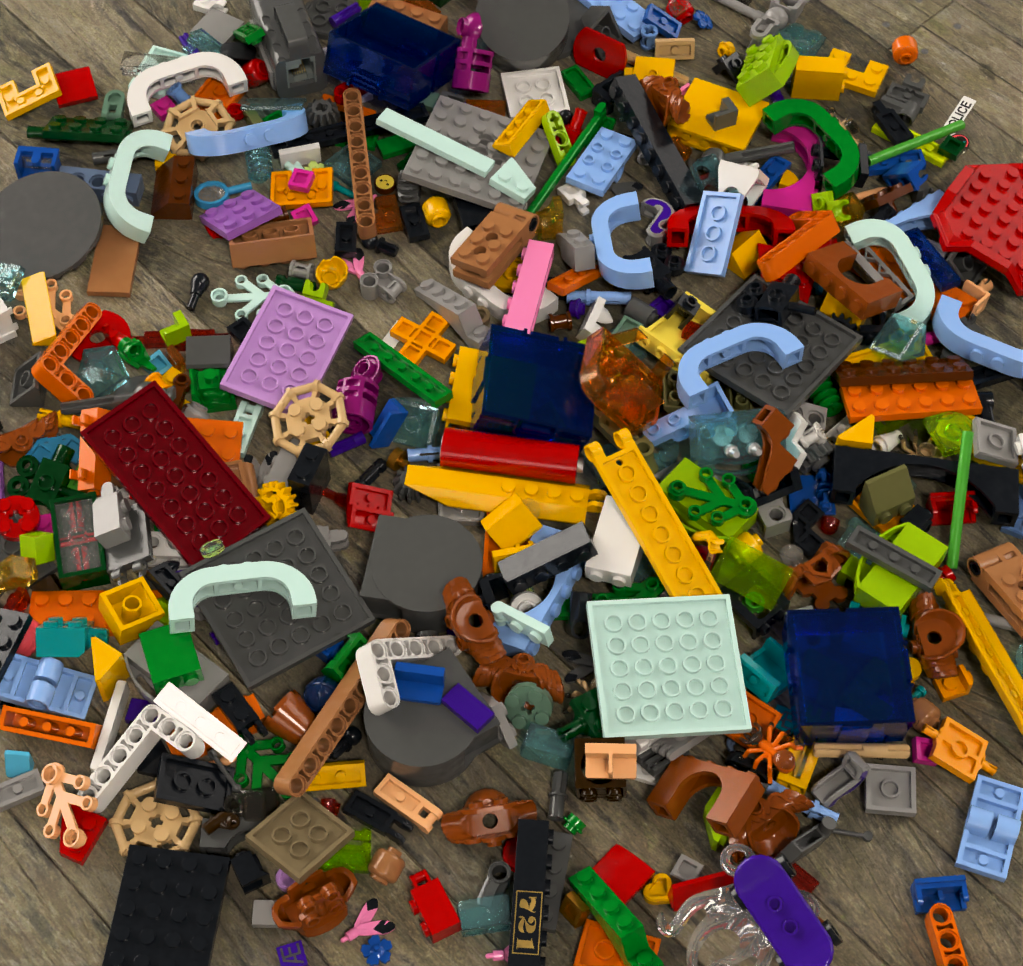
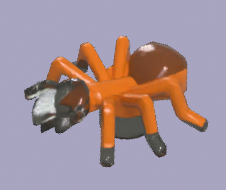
M754 722L753 725L759 730L757 731L756 728L752 727L751 735L743 733L745 739L740 737L739 740L746 745H757L759 748L747 749L743 755L738 757V760L746 759L751 753L763 752V754L755 759L750 771L755 773L758 764L764 759L768 771V785L771 786L772 768H776L784 774H789L795 769V757L786 748L803 751L804 746H796L793 742L782 745L778 744L783 737L791 734L790 730L781 731L774 742L771 743L773 722L769 723L767 740H764L762 727L757 722Z

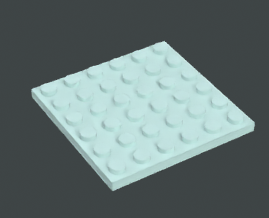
M730 594L587 601L586 611L603 738L625 737V740L751 732L752 725Z

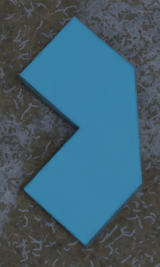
M71 433L51 438L37 439L26 455L34 456L40 463L43 457L51 460L58 444H62L75 451L71 463L77 465L79 463L80 439Z

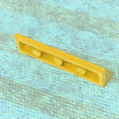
M544 99L528 100L493 143L492 147L508 156L515 157L541 125L542 116L550 111L547 101Z
M39 272L21 279V286L32 346H49L56 338V329L45 272Z

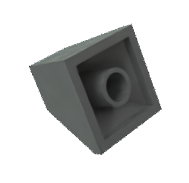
M591 6L581 17L584 27L587 26L619 42L622 41V34L610 6ZM595 48L598 59L605 60L604 50Z

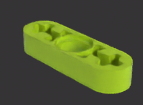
M551 110L542 116L541 123L556 164L559 165L572 145L560 114L557 111ZM556 135L561 138L562 144H559L556 141ZM575 158V160L573 161V163L570 165V167L575 164L576 158Z

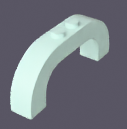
M150 129L135 131L122 140L114 157H110L107 169L110 172L106 173L103 180V185L106 186L103 206L107 218L121 234L145 244L151 232L154 216L135 209L126 198L125 190L132 161L139 157H148L164 163L170 151L173 138L171 134Z
M863 219L844 226L845 239H848L857 250L867 246H881L892 253L915 295V301L908 309L893 315L892 325L899 338L921 331L932 314L935 288L931 279L930 268L927 264H923L920 259L921 253L918 247L913 246L908 236L899 227L884 220Z
M244 562L199 569L184 577L175 586L170 595L168 604L170 634L195 631L194 609L202 600L214 596L256 591H273L283 596L290 606L292 619L316 617L317 599L315 591L305 575L292 566L280 562Z

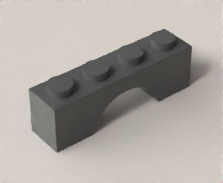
M211 816L210 818H203L202 825L206 823L209 819H211L213 816ZM240 816L238 828L234 830L218 828L209 836L201 827L199 845L201 854L228 857L237 844L246 840L245 835L267 817H263L260 820H250L247 817Z

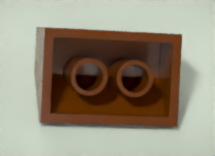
M174 155L157 168L151 215L154 216V219H193L194 190L197 186L198 177L195 156Z

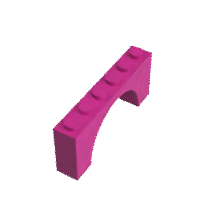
M792 126L775 135L772 133L771 141L784 143L794 141L796 153L804 161L807 172L802 179L791 186L781 189H765L763 191L761 207L777 210L788 217L798 211H813L811 194L818 193V189L814 188L819 186V181L815 180L814 171H812L813 156H811V148L813 144H816L818 137L810 129L802 126Z

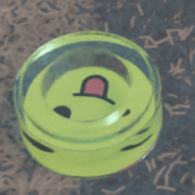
M220 539L209 541L200 548V552L205 559L214 557L225 550L224 544Z

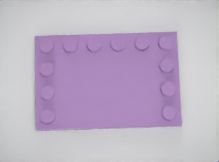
M273 285L222 378L220 389L274 409L286 392V388L312 383L314 380L322 382L353 321L354 315ZM312 392L298 395L297 397L299 400L311 397ZM292 400L289 402V404L286 406L282 413H288V407L294 403Z

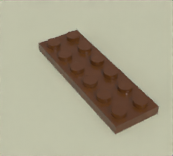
M950 355L943 359L929 356L924 360L904 358L903 361H895L893 359H883L881 362L861 360L860 363L843 361L832 375L839 386L844 387L973 380L974 371L960 356Z

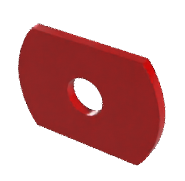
M587 26L577 34L573 45V54L577 65L605 78L619 70L624 71L627 65L625 44ZM595 48L604 50L605 60L597 59L594 53Z
M103 310L101 318L71 356L82 364L94 365L114 352L115 348L106 338L100 343H94L90 340L91 336L95 333H103L102 327L107 323L114 330L131 338L127 322L118 314Z

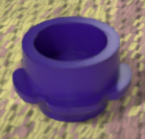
M580 298L570 301L569 311L571 317L580 319L581 315L585 314V303Z

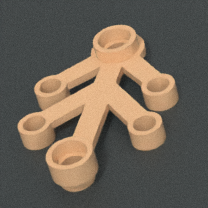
M48 279L46 282L55 328L62 331L74 316L71 314V302L74 298L70 290H62L59 294L60 300L63 303L62 313L56 310L58 284L55 279ZM18 281L14 284L12 291L17 300L24 301L21 281ZM18 305L14 307L13 314L17 320L27 318L24 306Z
M60 763L48 764L42 770L41 777L46 787L41 802L36 808V813L39 817L49 818L48 823L43 829V834L49 839H57L59 837L61 828L58 822L62 813L67 827L63 835V843L66 847L78 849L85 845L87 836L82 829L78 828L70 804L80 806L84 811L93 812L98 807V800L89 795L82 797L68 793L63 783L71 784L77 790L86 791L90 787L91 780L85 775L79 774L75 776L66 773L65 767ZM55 792L56 799L54 805H52L50 802Z

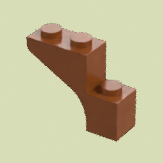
M766 404L751 422L759 429L763 440L762 454L759 458L753 485L758 491L768 496L777 489L783 477L792 471L797 459L780 444L782 440L789 436L794 424L777 408Z

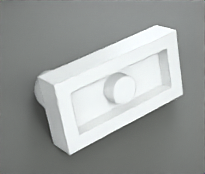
M599 296L590 305L575 338L580 341L587 337L596 341H607L609 338L607 333L596 323H613L611 314L604 307L605 299Z

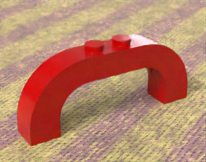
M700 205L680 209L669 217L667 222V247H688V239L694 232ZM742 205L736 232L760 230L762 235L767 236L771 240L772 246H777L793 234L796 228L794 222L787 215L777 210L761 206Z

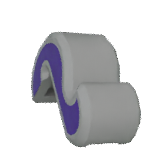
M647 198L641 202L640 214L652 220L646 229L648 236L645 238L646 244L651 248L655 244L666 243L667 222L669 217L675 212L672 205L659 198Z
M849 751L845 754L840 766L812 786L811 794L820 801L822 806L831 808L841 797L851 793L864 781L869 773V765L855 751Z

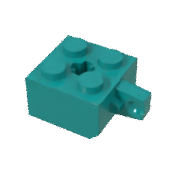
M49 617L47 621H43L41 625L36 627V657H80L92 647L91 637L96 636L108 644L109 629L94 627V621H87V617H74L73 621H63V617Z

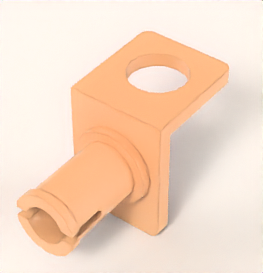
M988 278L982 279L977 285L967 279L961 289L978 299L971 312L975 316L985 309L991 295L989 291L993 289L994 285L991 280L985 284Z

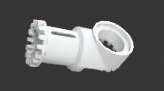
M817 421L813 423L812 427L804 431L798 442L804 451L817 441L826 439V434L824 431H821L822 428H820L821 426Z

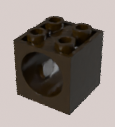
M625 737L574 739L575 790L577 799H582V802H596L597 798H607L609 802L622 801V798H627L626 779H611L606 784H594L583 775V770L586 766L585 743L625 744Z

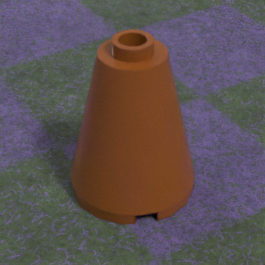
M294 689L293 692L290 691L273 708L275 710L272 714L273 717L271 718L268 715L263 725L267 731L297 746L316 716L301 695Z

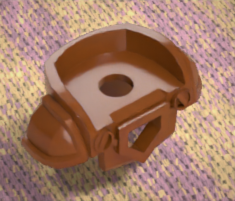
M825 541L821 544L813 558L796 567H784L781 570V589L784 596L791 600L796 591L802 597L813 596L815 598V613L819 615L826 614L831 600L836 603H842L848 596L847 588L840 585L835 586L832 580L842 569L841 566L849 559L851 553L840 545Z
M345 867L332 868L326 872L319 869L300 885L297 882L293 883L287 888V894L278 899L272 907V917L278 928L297 931L307 938L330 931L348 915L347 901L350 900L358 884L355 875Z

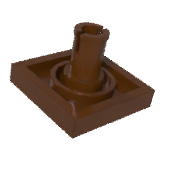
M902 182L863 198L864 203L857 206L860 213L879 206L882 207L888 203L896 210L897 214L898 210L894 203L895 199L914 191L911 183L902 185Z

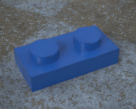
M653 3L647 6L642 20L645 24L655 25L658 28V32L666 38H678L682 26L681 22Z

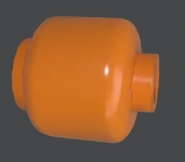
M907 35L900 36L892 43V55L896 63L908 65L918 58V45L913 37Z

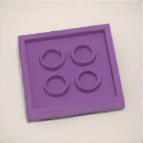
M252 189L242 192L240 196L234 199L224 201L222 205L216 208L207 209L199 217L202 224L230 241L283 214L281 206Z

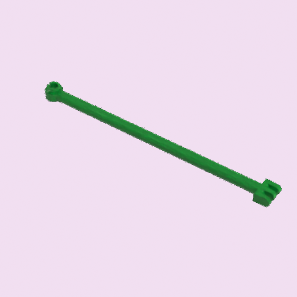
M600 102L596 106L594 116L526 211L534 214L538 212L597 127L604 125L607 120L606 103Z

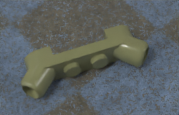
M604 398L594 399L590 407L583 414L584 423L589 427H596L619 451L622 449H619L615 444L613 433L627 428L652 473L656 474L659 467L654 458L655 449L653 443L646 436L640 438L617 415V408L609 400Z

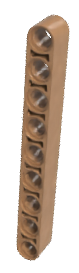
M348 88L343 92L356 222L359 237L362 240H367L377 236L364 114L360 90Z
M385 618L380 622L367 643L375 639L409 637L411 633L410 623L406 619ZM356 659L276 775L273 784L276 793L300 797L306 792L366 702Z

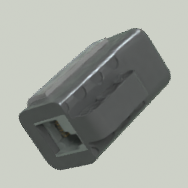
M249 0L251 15L249 22L250 24L253 23L262 27L266 34L262 37L263 40L256 44L260 59L265 62L271 87L277 91L278 96L288 99L318 92L326 88L328 84L326 56L304 1Z

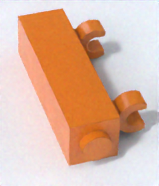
M99 407L81 410L80 416L72 415V425L80 426L81 432L110 410ZM80 436L78 470H69V479L78 480L77 491L85 493L96 491L97 497H101V487L104 483L111 482V472Z

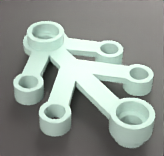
M259 274L256 277L257 286L248 281L245 275H238L235 278L236 287L241 290L246 289L250 293L228 294L225 289L216 288L211 292L210 296L212 304L219 308L224 307L227 303L249 302L242 309H238L235 312V319L237 321L242 318L239 317L240 315H244L248 319V315L265 301L269 292H263L259 288L271 290L273 285H278L271 281L266 274ZM288 285L278 286L294 292V290Z

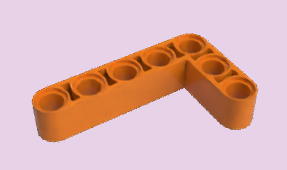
M832 210L798 211L789 216L794 222L796 231L757 260V265L765 282H771L780 278L804 260L809 252L817 250L840 232Z
M93 302L85 304L70 319L31 368L32 376L61 402L94 398L92 389L64 365L102 316L100 307Z
M943 903L934 904L926 914L924 921L937 966H948V964L968 966L951 908ZM933 914L941 915L944 919V922H937L934 919ZM940 939H947L951 943L952 948L944 947Z

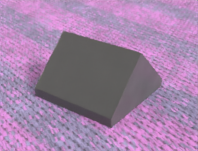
M951 252L945 261L940 278L962 289L967 279L976 284L988 265L967 252Z
M230 335L186 337V369L227 368L230 366L234 354Z
M39 351L15 369L10 406L44 407L47 389L31 373L32 366L43 352Z

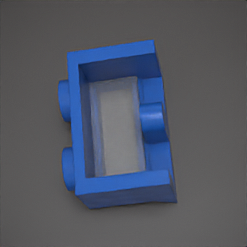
M19 145L13 163L18 179L38 172L59 171L60 166H62L59 158V148Z

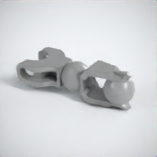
M771 0L769 9L765 12L764 16L757 18L751 26L749 36L752 40L747 48L753 44L757 47L762 45V40L767 35L772 34L774 37L786 27L787 23H795L802 13L804 6L810 0H783L786 6L779 4L781 0Z

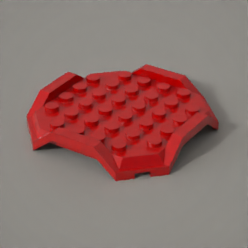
M1023 163L965 165L948 187L930 216L934 229H938L940 234L938 240L943 252L969 253L1004 274L1016 295L1023 296Z

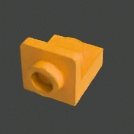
M963 664L957 666L959 674L957 677L933 679L932 683L942 703L969 694L973 685V676L969 670H966Z

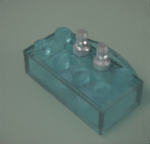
M775 407L785 416V411ZM762 408L688 416L691 461L701 468L709 467L714 474L719 475L732 473L734 476H743L755 473L758 464L746 469L733 471L715 469V464L742 465L754 462L760 458L763 440L759 429L751 421ZM784 439L780 444L786 449V439Z

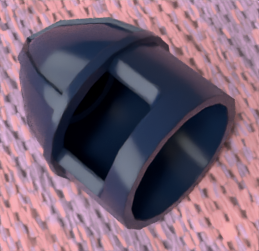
M328 675L314 678L304 690V700L316 717L339 684Z

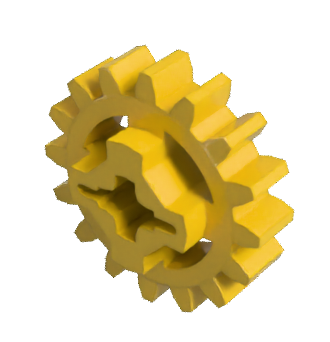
M271 481L262 484L263 488L257 490L260 496L255 497L256 500L271 516V520L265 524L267 526L277 522L278 520L276 519L281 520L296 512L295 507L299 506V503L294 502L296 494L291 495L290 493L292 487H285V482Z

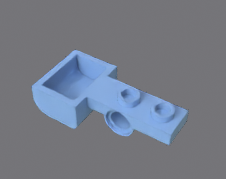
M716 381L708 385L709 392L706 403L687 410L684 406L641 427L643 435L655 447L670 439L676 442L683 441L690 436L691 429L702 425L707 436L710 437V430L713 426L723 424L731 428L736 423L737 417L720 384Z

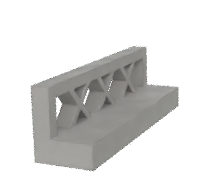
M848 239L844 241L858 253L852 268L867 284L883 280V277H889L903 290L907 297L903 300L900 297L897 306L891 309L893 313L915 299L914 294L869 246L862 248L865 251L864 257ZM869 262L876 263L879 266L878 271Z

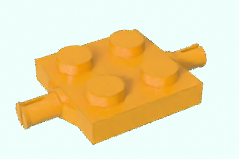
M948 716L942 720L939 730L934 729L927 723L923 725L921 732L933 739V746L928 757L931 761L969 784L975 781L980 769L991 776L996 773L998 767L985 759V751L989 742Z

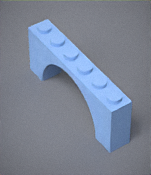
M543 525L540 530L532 535L530 540L533 541V544H536L562 530ZM586 561L555 575V581L548 596L539 605L524 614L550 626L551 629L552 622L560 615L564 601L570 597L572 587L581 578ZM495 622L493 623L499 632L498 637L502 640L507 656L513 658L518 653H528L533 657V655L535 656L538 653L540 644L534 643L528 636L522 633H515L507 625L498 626Z

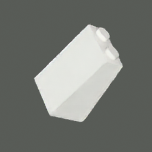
M606 495L593 537L598 555L586 561L585 578H589L594 582L603 581L612 583L617 587L626 586L631 588L644 551L613 497Z

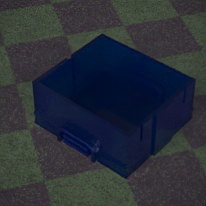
M376 2L362 12L352 15L343 24L329 32L323 72L346 82L348 86L353 84L355 87L377 95L379 100L383 99L409 111L430 96L431 92L434 93L452 80L455 59L457 57L456 49L460 47L461 39Z
M491 324L479 348L478 365L473 379L471 396L473 407L470 430L580 445L581 453L584 446L592 438L595 395L593 393L596 390L599 347L568 341L567 337L559 341V337L531 331L530 334H527V328H524L522 331Z
M899 606L846 608L845 612H839V608L787 610L782 629V640L795 745H811L813 742H882L883 739H885V742L903 741L909 728L913 727V723L916 720L911 693L914 683H911L912 673L908 649H905L908 642L903 640Z

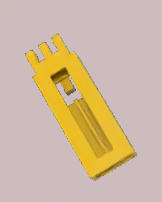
M809 705L805 716L800 717L791 742L796 746H800L805 732H808L805 740L806 743L811 744L814 735H816L814 743H825L830 729L828 723L832 713L827 711L824 719H822L820 716L823 709L818 708L814 716L811 715L814 706ZM805 745L803 750L788 748L795 757V769L789 774L779 772L776 779L777 783L805 795L819 758L813 755V745L811 749H808V746Z

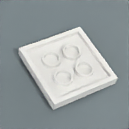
M559 66L501 73V83L509 118L514 119L528 100L544 99L547 101L549 110H554L558 113L565 109L570 110Z

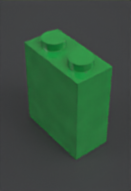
M169 625L139 633L156 695L161 692L168 682L180 688L183 686H194L199 681L204 680L190 632L170 634Z

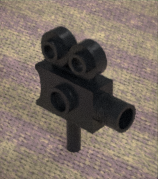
M659 243L655 244L651 251L646 246H643L640 252L623 256V259L628 260L650 257L655 287L643 290L647 294L656 291L665 300L674 297L677 287L671 282V276H680L684 273L685 261L679 256H672L671 247H667V244Z
M793 273L787 274L782 282L772 281L768 288L761 282H751L745 287V294L736 300L738 313L743 315L755 313L756 322L770 321L778 324L780 327L783 326L792 311L815 316L817 307L798 304L801 280Z

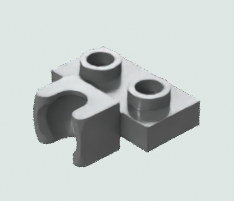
M907 74L902 85L892 82L886 96L904 103L908 100L914 101L920 106L919 113L922 114L930 95L922 93L926 80L922 78L918 83H914L911 81L912 75Z

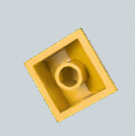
M143 576L99 594L98 609L120 646L140 638L139 633L146 632L157 620L159 621L165 616L163 608Z

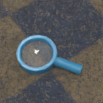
M207 181L201 183L194 190L195 203L198 207L205 210L213 207L216 208L222 205L224 201L230 199L229 195L252 190L251 182L227 187L219 181Z

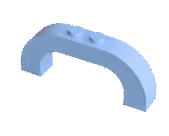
M298 106L281 110L283 116L281 118L231 130L209 131L203 128L185 132L188 151L195 156H222L296 139L309 131L305 108Z
M636 191L623 193L603 202L592 216L591 226L593 234H589V240L595 245V260L598 262L601 276L614 286L631 290L655 287L650 257L635 260L620 258L613 251L610 236L617 226L641 220Z
M942 294L932 318L933 331L938 340L951 352L1003 374L1023 379V350L967 328L961 322L958 314L963 302Z
M748 323L731 330H726L712 338H707L691 347L680 360L676 384L679 399L687 410L706 403L709 387L702 380L700 374L711 367L750 351H760L772 356L782 369H785L802 361L804 345L791 332L768 323Z

